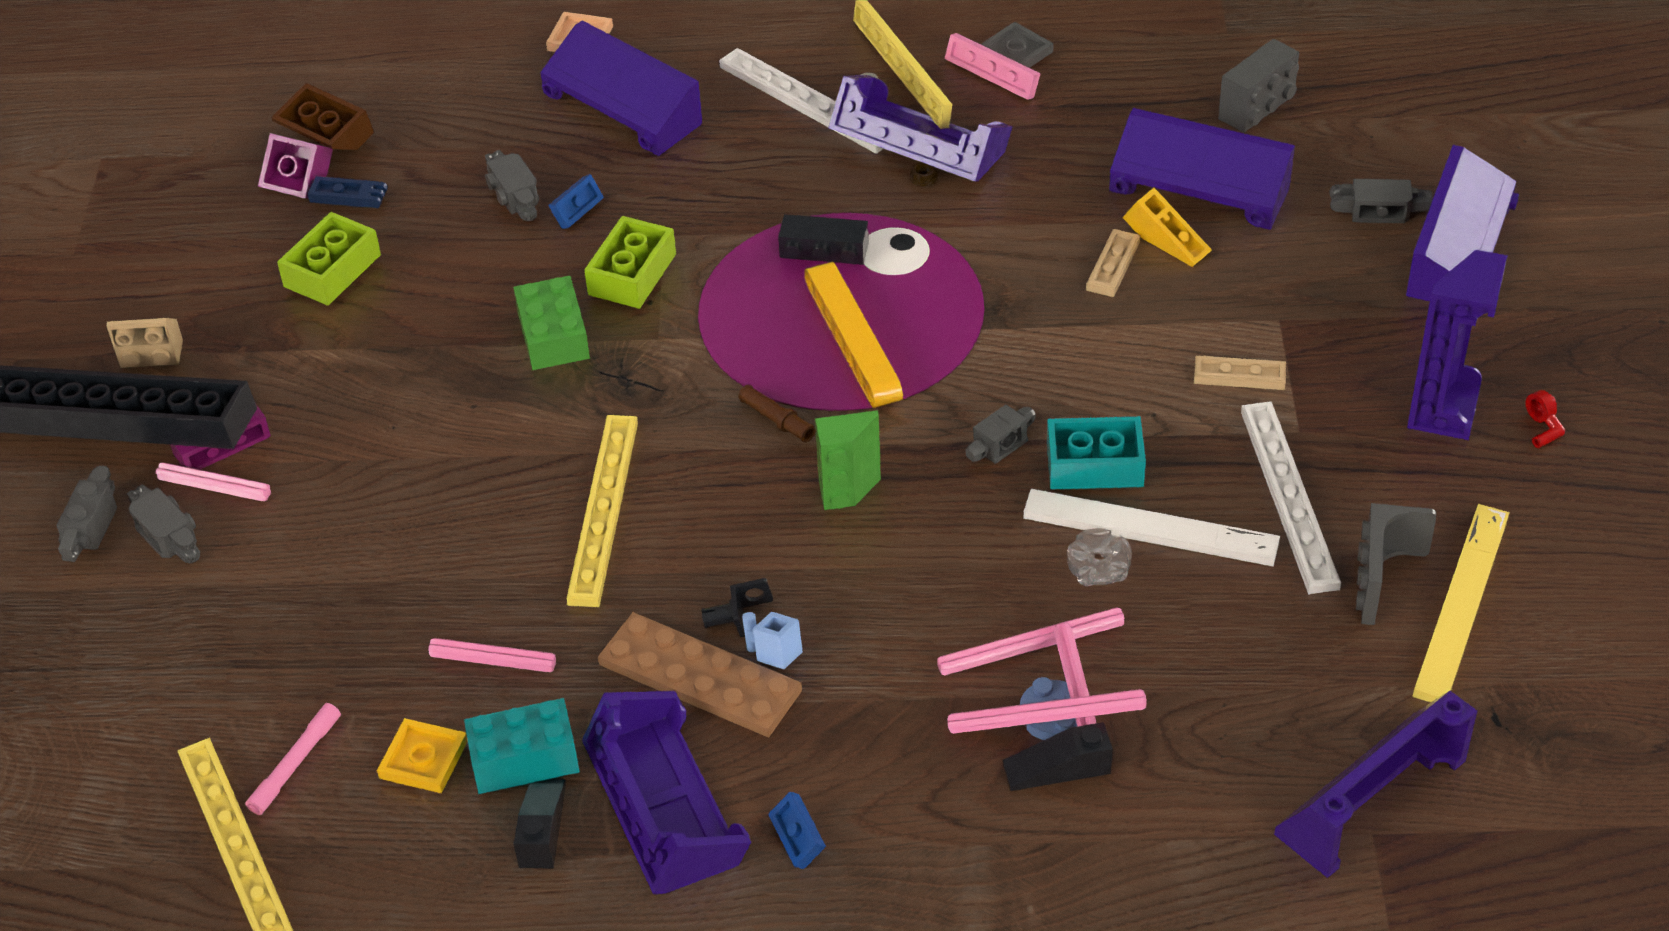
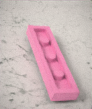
M958 33L950 35L945 55L946 60L1027 100L1034 98L1040 77L1039 72Z

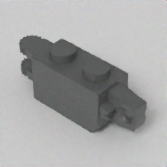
M1353 179V184H1335L1329 190L1332 211L1352 213V222L1404 224L1409 220L1410 212L1429 210L1433 200L1431 190L1411 187V180Z
M96 466L91 471L92 473H90L87 481H78L56 525L60 534L58 549L63 561L75 562L83 549H98L117 510L113 497V491H115L116 487L114 482L109 479L111 473L107 466Z

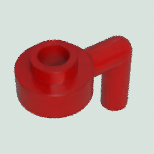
M1538 390L1528 395L1525 401L1528 414L1536 422H1545L1549 427V430L1532 438L1534 447L1541 448L1562 437L1565 434V428L1555 416L1557 403L1551 394L1545 390Z

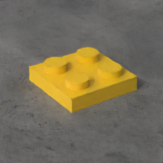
M404 718L377 769L379 779L442 794L468 742L466 732Z

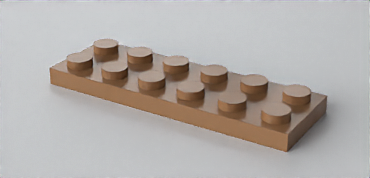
M632 612L598 656L600 666L659 691H676L680 700L768 738L802 692V682Z

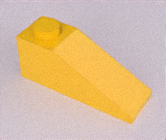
M1155 188L1140 198L1122 217L1142 239L1191 267L1195 266L1212 251Z

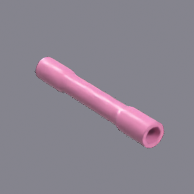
M325 703L310 721L301 737L268 778L264 779L248 798L245 805L251 812L256 815H262L279 794L281 787L312 748L339 719L341 713L334 705Z

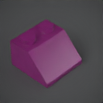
M270 133L258 187L308 199V192L315 177L327 176L333 149Z

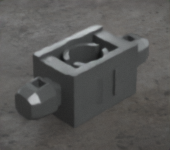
M1005 404L973 427L974 441L967 446L966 457L972 462L986 457L995 464L1028 441L1027 428L1036 419L1035 411L1029 406L1015 411Z

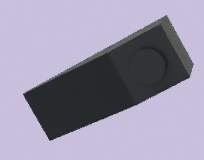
M1104 722L1069 728L1004 759L1003 767L1010 791L1111 774L1113 748Z
M547 779L529 784L518 814L514 838V848L519 868L554 869L566 788L565 779Z

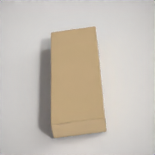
M1116 229L1112 230L1086 283V291L1110 297L1115 296L1139 246L1140 235Z
M1196 356L1194 384L1285 390L1286 361Z

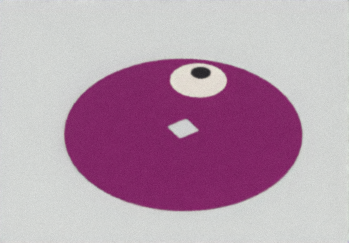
M862 213L813 215V217L868 221L869 244L864 265L835 263L894 369L902 386L903 399L928 389L955 370L976 343L984 318V297L981 285L966 259L940 237L902 220ZM781 224L750 237L726 255L707 279L701 293L698 310L699 328L704 345L717 365L743 387L749 384L779 403L827 411L872 408L806 284L805 269L829 262L780 258L778 236Z

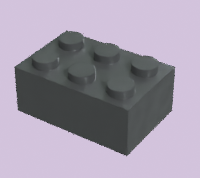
M1273 38L1222 76L1218 119L1244 133L1252 126L1257 125L1268 114L1273 113L1285 101L1290 100L1297 90L1296 77L1299 70V51Z

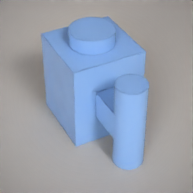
M747 612L743 614L746 648L749 652H756L757 661L785 669L803 652L798 619L771 612L761 622L756 624L754 613Z

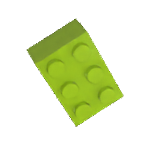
M330 212L280 258L277 263L283 287L328 306L381 256L375 229Z
M622 216L584 269L588 295L640 309L676 255L674 229Z

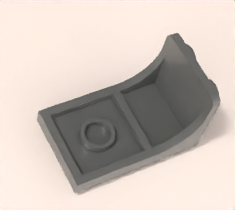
M1371 503L1368 521L1363 520L1361 540L1365 541L1359 542L1357 561L1363 564V566H1358L1356 583L1359 585V589H1362V591H1357L1356 610L1362 611L1361 624L1375 625L1382 586L1383 562L1388 558L1398 555L1427 556L1429 554L1436 522V511L1434 509Z

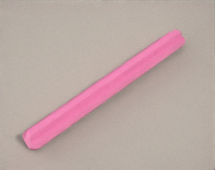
M1116 607L943 655L937 658L938 669L941 675L945 676L1056 645L1053 630L1056 625H1062L1063 623L1070 624L1075 639L1124 625V615L1121 609Z
M1138 689L953 713L948 715L947 724L950 732L955 734L1143 710L1146 708L1147 700L1144 691Z

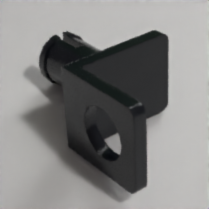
M766 578L730 585L731 599L729 603L701 609L705 628L733 622L737 627L740 637H745L742 619L743 608L773 601V594ZM757 588L763 591V594L758 597L746 595V592L750 589Z

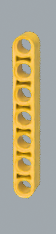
M829 262L805 269L804 274L807 287L872 408L903 400L901 383L835 263Z

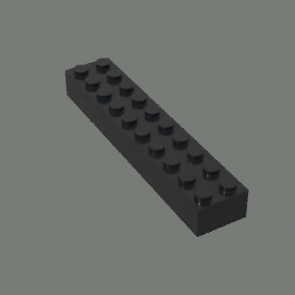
M0 365V433L234 449L257 410L247 381Z

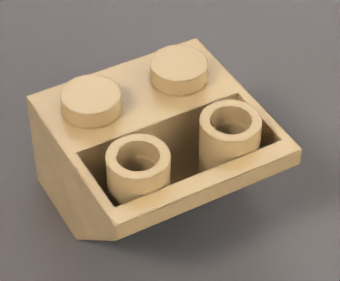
M158 318L107 322L106 326L120 368L179 364L183 338L177 319Z

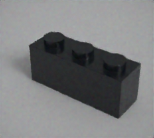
M784 214L778 236L779 256L786 259L864 265L869 244L868 221Z

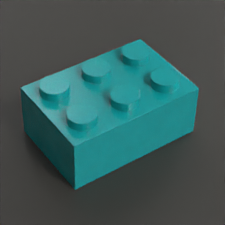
M1141 416L1047 420V455L1050 489L1144 487L1146 458Z
M564 698L464 719L478 794L580 772Z

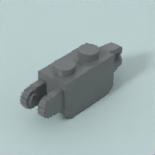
M500 150L486 154L485 160L488 174H485L486 183L490 190L494 189L496 191L500 205H505L511 214L517 212L523 221H533L537 218L535 206L539 202L536 187L537 181L520 155L514 153L504 155Z
M143 484L127 493L131 503L129 512L133 517L136 531L161 558H171L177 555L183 562L189 564L199 560L201 554L195 545L197 540L193 531L196 528V524L188 512L182 513L180 511L178 503L171 495L166 496L158 487L151 491Z

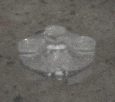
M1102 528L1088 529L1079 533L1076 536V541L1069 544L1067 551L1068 567L1078 577V582L1081 585H1107L1124 581L1128 576L1132 560V550L1129 542L1121 535L1119 539L1111 535V530ZM1095 554H1100L1102 557H1107V558H1105V559H1095L1094 557H1095Z

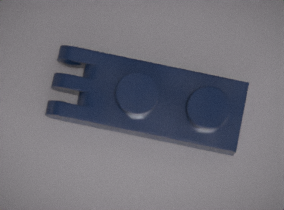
M316 176L308 192V197L312 203L379 208L388 185L379 181Z

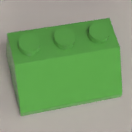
M878 410L815 419L818 476L824 510L856 506L881 480Z

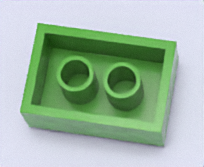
M571 276L513 287L517 312L532 370L590 359L587 334Z

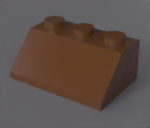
M308 83L297 91L271 117L273 122L331 149L358 150L374 133L366 110Z

